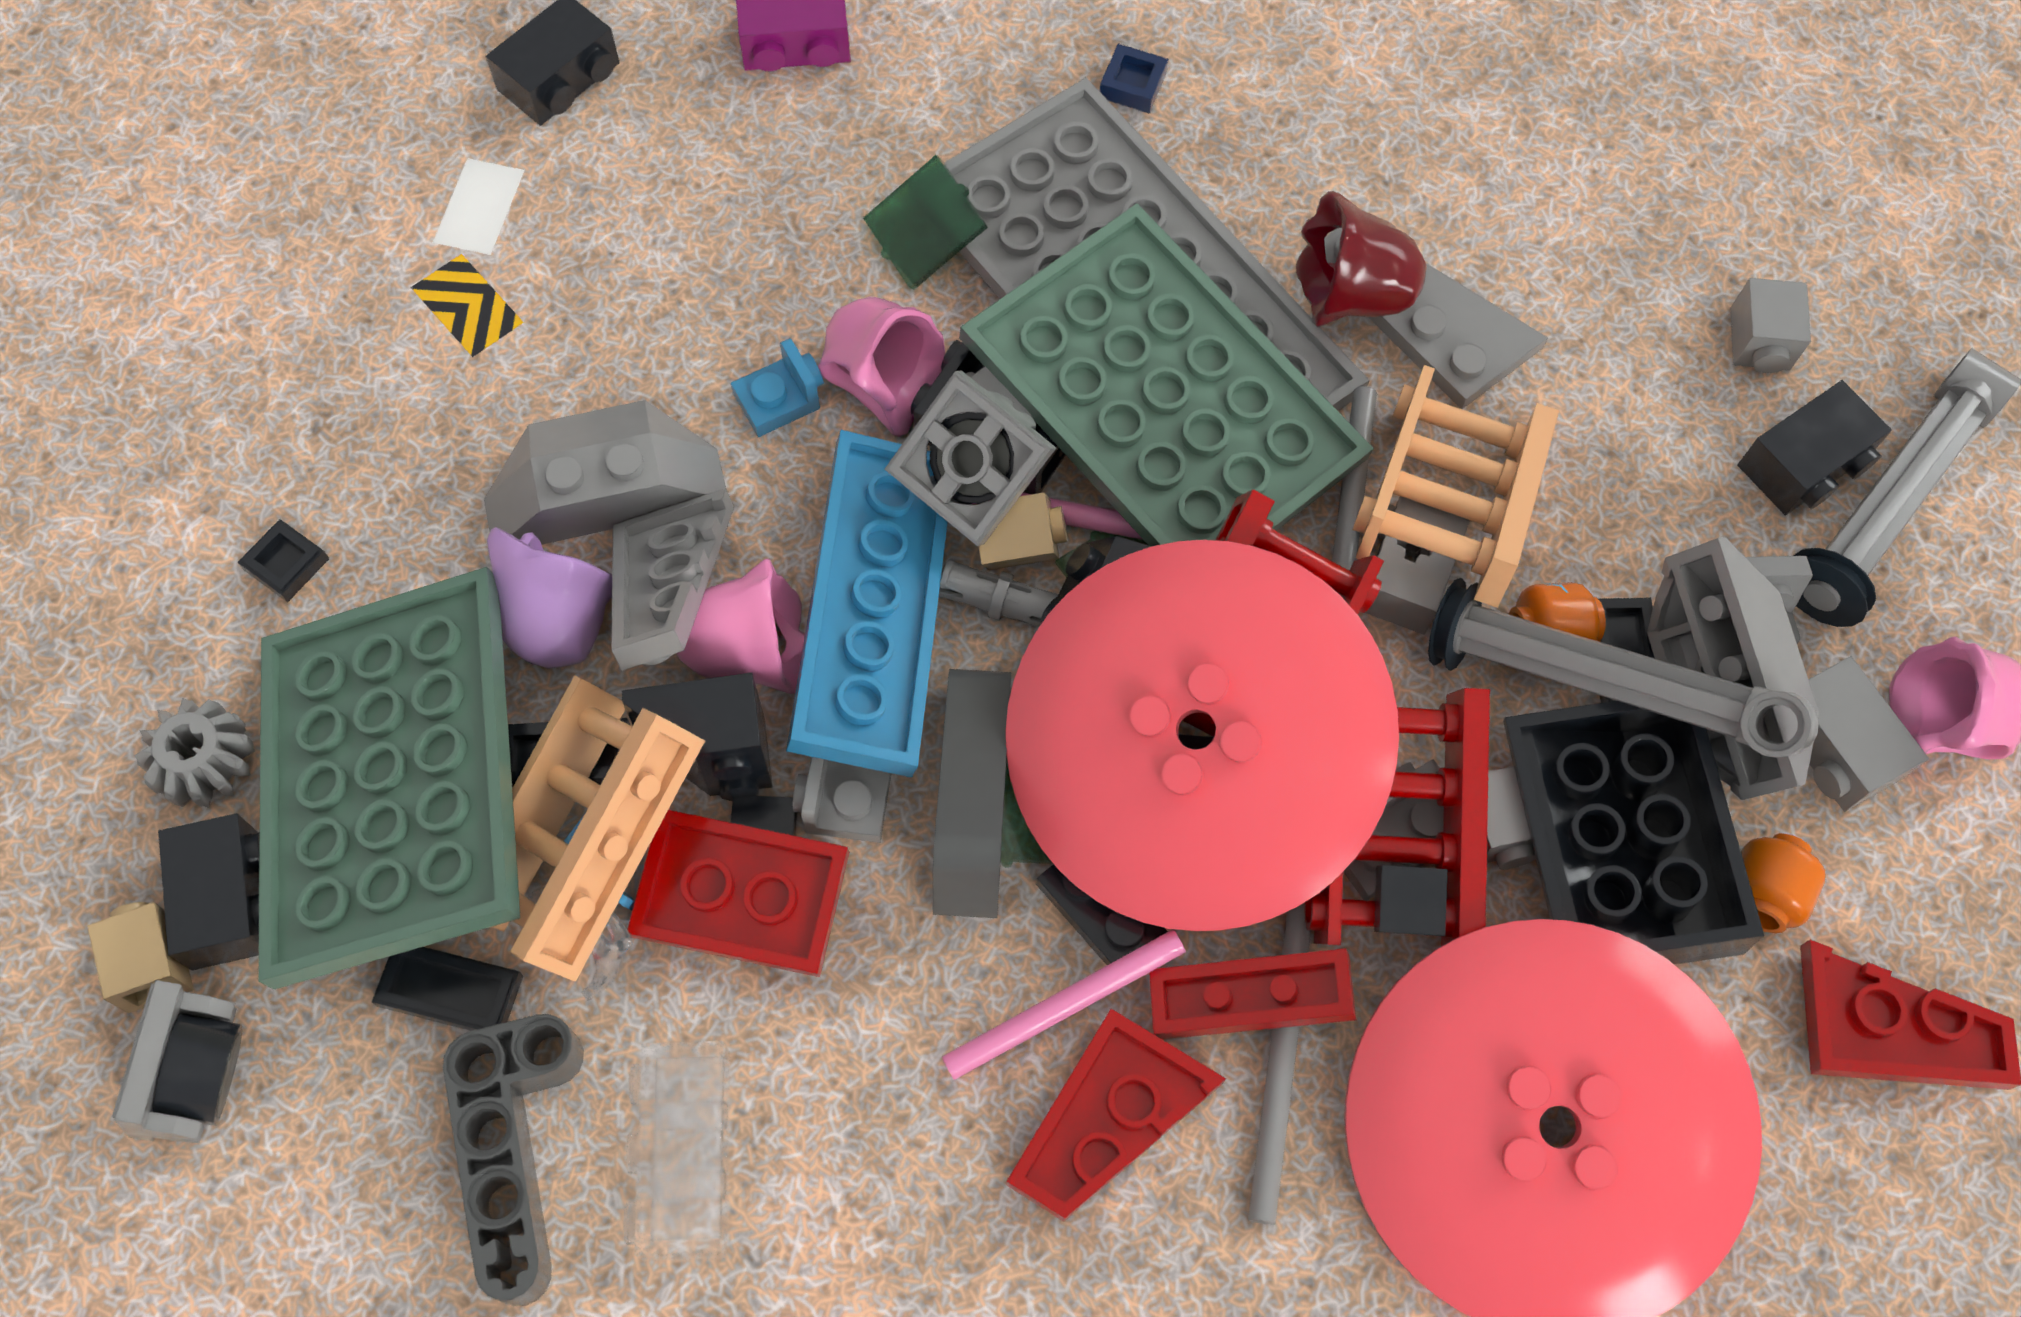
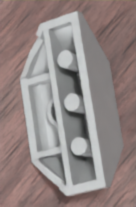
M642 400L528 424L485 496L484 503L489 532L497 527L519 540L523 534L532 532L538 537L541 545L611 530L614 524L725 489L726 486L717 449L648 401Z
M1726 537L1716 538L1666 557L1661 572L1664 578L1655 597L1647 631L1655 659L1751 688L1759 686L1772 691L1796 693L1811 703L1819 718V710L1780 591ZM1784 705L1772 707L1763 718L1765 734L1777 743L1789 741L1797 731L1798 721L1796 715L1790 708ZM1707 729L1720 779L1731 786L1730 790L1741 800L1805 784L1813 743L1799 754L1781 758L1768 757L1754 751L1749 745L1737 742L1734 737Z

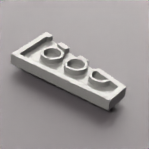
M1342 228L1335 229L1324 238L1326 260L1328 263H1336ZM1427 263L1425 283L1415 304L1398 314L1368 317L1421 370L1424 365L1435 368L1431 380L1460 409L1465 408L1541 351L1548 340V337Z
M726 488L613 525L612 652L621 671L641 664L644 666L656 665L664 662L673 654L684 651L734 510Z

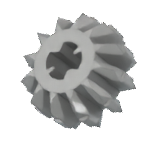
M182 698L178 714L174 716L167 711L157 710L158 719L162 724L157 730H140L142 740L149 747L134 755L137 759V764L146 771L143 777L145 784L155 793L165 794L164 797L172 804L182 807L192 800L198 806L209 808L213 790L218 789L225 796H234L233 785L228 780L232 775H251L250 767L242 759L255 752L253 742L244 734L246 725L235 713L231 714L230 712L226 713V710L218 702L211 701L210 699L199 708L192 700L189 701Z

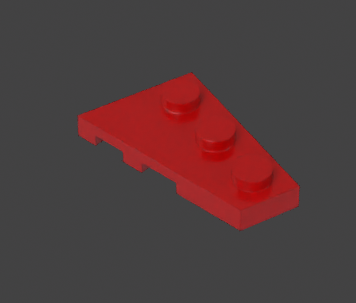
M1811 939L1800 946L1810 1074L2010 1090L2021 1085L2013 1018L1936 988L1931 991L1922 989L1892 977V971L1867 962L1861 965L1832 953L1833 948Z
M1110 1009L1007 1179L1006 1186L1064 1222L1225 1082L1226 1078L1115 1010Z

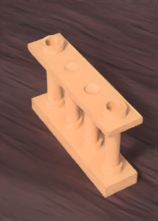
M1424 365L1416 387L1404 384L1392 417L1403 420L1377 497L1375 499L1364 496L1352 530L1363 534L1355 558L1361 559L1370 556L1378 533L1472 565L1471 572L1481 575L1474 600L1498 608L1519 564L1559 410L1536 403L1527 425L1516 422L1513 427L1427 398L1426 394L1435 368ZM1421 420L1505 449L1504 455L1514 459L1506 458L1504 463H1500L1413 432L1417 421ZM1405 456L1495 486L1493 492L1503 495V498L1495 497L1493 502L1401 471ZM1392 494L1482 524V531L1492 534L1491 539L1483 537L1480 542L1388 510Z
M574 675L512 788L520 919L513 921L521 926L522 930L510 951L524 962L576 982L705 742V740L645 708H642L633 726L621 721L620 719L626 710L622 700ZM608 743L619 749V752L600 785L588 777ZM577 802L588 809L568 844L556 836L574 803ZM544 860L555 867V870L537 903H534L524 895ZM509 922L492 927L504 932Z

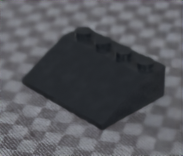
M1619 701L1504 718V728L1550 920H1567L1590 924L1617 932L1644 944L1673 964L1744 955L1764 937L1707 729Z

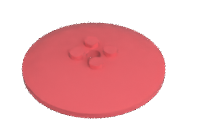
M1191 540L1152 546L1113 561L1085 578L1063 597L1035 632L1022 656L1008 702L1006 756L1010 780L1020 811L1040 848L1063 875L1097 902L1132 919L1168 929L1220 931L1246 927L1273 919L1297 908L1319 894L1344 872L1370 839L1389 798L1398 758V710L1393 685L1375 640L1360 617L1335 590L1301 565L1278 554L1254 546L1229 541ZM1197 712L1209 715L1214 720L1216 726L1213 741L1202 749L1185 747L1178 735L1182 720L1189 714Z
M1522 920L1485 927L1460 936L1437 948L1410 968L1380 1001L1366 1024L1356 1047L1348 1076L1344 1120L1347 1155L1353 1180L1364 1209L1379 1236L1407 1271L1435 1296L1470 1317H1657L1671 1310L1694 1293L1714 1273L1739 1236L1753 1203L1760 1172L1762 1126L1756 1088L1750 1067L1737 1038L1711 999L1687 974L1644 944L1614 931L1567 920ZM1554 1106L1566 1108L1575 1120L1576 1128L1573 1138L1567 1144L1560 1147H1552L1546 1143L1539 1130L1541 1116L1546 1110Z

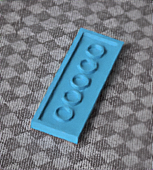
M840 430L835 446L786 752L912 778L919 762L948 522L885 470V467L902 444ZM927 450V467L930 476H934L930 466V451Z

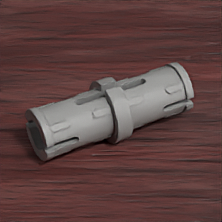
M950 559L944 568L939 590V597L965 603L987 611L989 618L1000 621L1003 616L1031 624L1038 628L1041 625V617L1044 610L1058 594L1014 581V575L1004 571L999 576L971 568Z

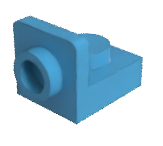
M791 338L780 342L781 360L730 383L733 395L757 437H761L820 409L817 387L823 385L821 372L809 352L801 355Z

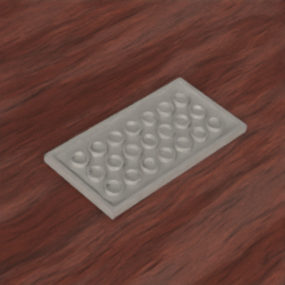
M1086 77L910 183L912 199L1000 299L1138 203L1337 411L1352 402L1355 388L1368 386L1370 380L1320 327L1313 324V319Z

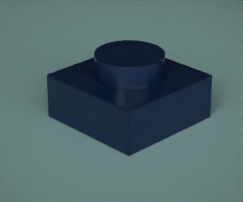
M1117 44L1100 83V93L1110 102L1150 114L1167 74L1169 59Z

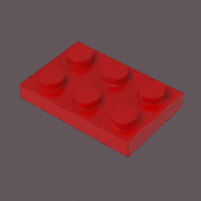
M668 810L650 843L626 934L631 938L820 977L850 851L846 846Z

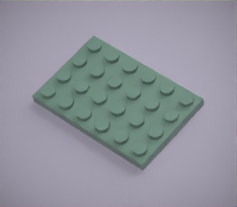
M1138 203L960 327L959 339L1024 406L1041 429L1151 547L1177 541L1216 540L1236 498L1252 489L1275 501L1267 519L1273 522L1272 529L1277 531L1359 465L1368 460L1374 450L1363 436Z
M488 567L480 568L261 638L258 982L275 990L520 919L501 608L493 572Z

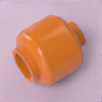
M1573 582L1531 585L1521 592L1516 601V606L1512 607L1508 613L1515 617L1598 642L1603 638L1606 626L1605 612L1601 602L1597 597H1593L1584 585Z
M1779 833L1774 835L1773 838H1756L1750 840L1741 850L1764 932L1783 933L1787 928H1797L1806 923L1812 915L1825 884V869L1818 858L1811 854L1812 849L1810 845L1793 835Z

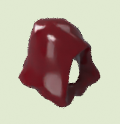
M1329 191L1320 198L1315 216L1307 220L1302 227L1301 234L1308 245L1303 249L1296 262L1297 277L1301 282L1306 299L1311 304L1313 324L1320 327L1345 316L1381 317L1394 315L1407 310L1415 304L1423 289L1426 278V262L1415 241L1405 232L1396 229L1392 223L1359 209L1340 193ZM1342 228L1336 263H1328L1326 260L1324 238L1329 232Z

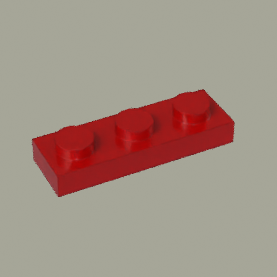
M1346 948L1165 967L1149 972L1153 1034L1162 1040L1356 1020L1350 958Z

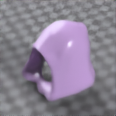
M495 527L491 529L487 538V544L500 600L503 641L516 655L525 661L547 669L583 662L588 657L603 622L605 606L612 597V574L577 558L544 551L540 540L532 532L523 534L519 540L500 528Z

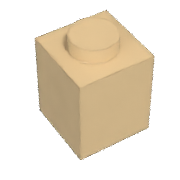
M1045 492L1020 496L985 544L979 546L981 564L988 570L1060 559L1057 544L1067 542V531L1062 506L1052 508L1051 500Z
M134 902L125 904L114 909L110 913L109 918L87 925L102 997L105 1001L127 1013H131L144 1008L150 986L155 984V980L181 984L184 992L194 990L189 968L168 955L165 910L156 903Z

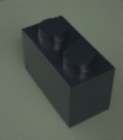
M556 0L485 56L497 91L540 126L555 114L558 115L567 111L575 98L595 82H602L607 79L614 70V67L620 63L611 27L577 0Z
M1841 380L1759 436L1737 466L1786 516L1803 503L1810 509L1817 507L1839 488L1840 485L1836 480L1847 473L1854 480L1865 473L1882 457L1876 448L1892 429Z
M238 813L158 830L168 955L192 971L259 956L260 832L256 831Z

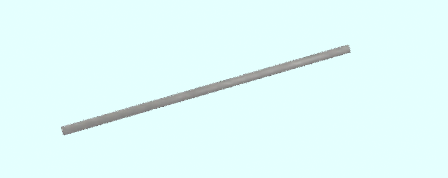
M1361 386L1353 391L1349 423L1371 445L1377 391L1371 387ZM1369 458L1342 479L1332 561L1347 570H1350L1353 562L1357 560L1355 557L1358 551L1360 533L1352 529L1365 495ZM1305 903L1287 912L1282 955L1309 952L1311 930H1307L1305 925ZM1299 1026L1272 1029L1248 1221L1267 1225H1275Z

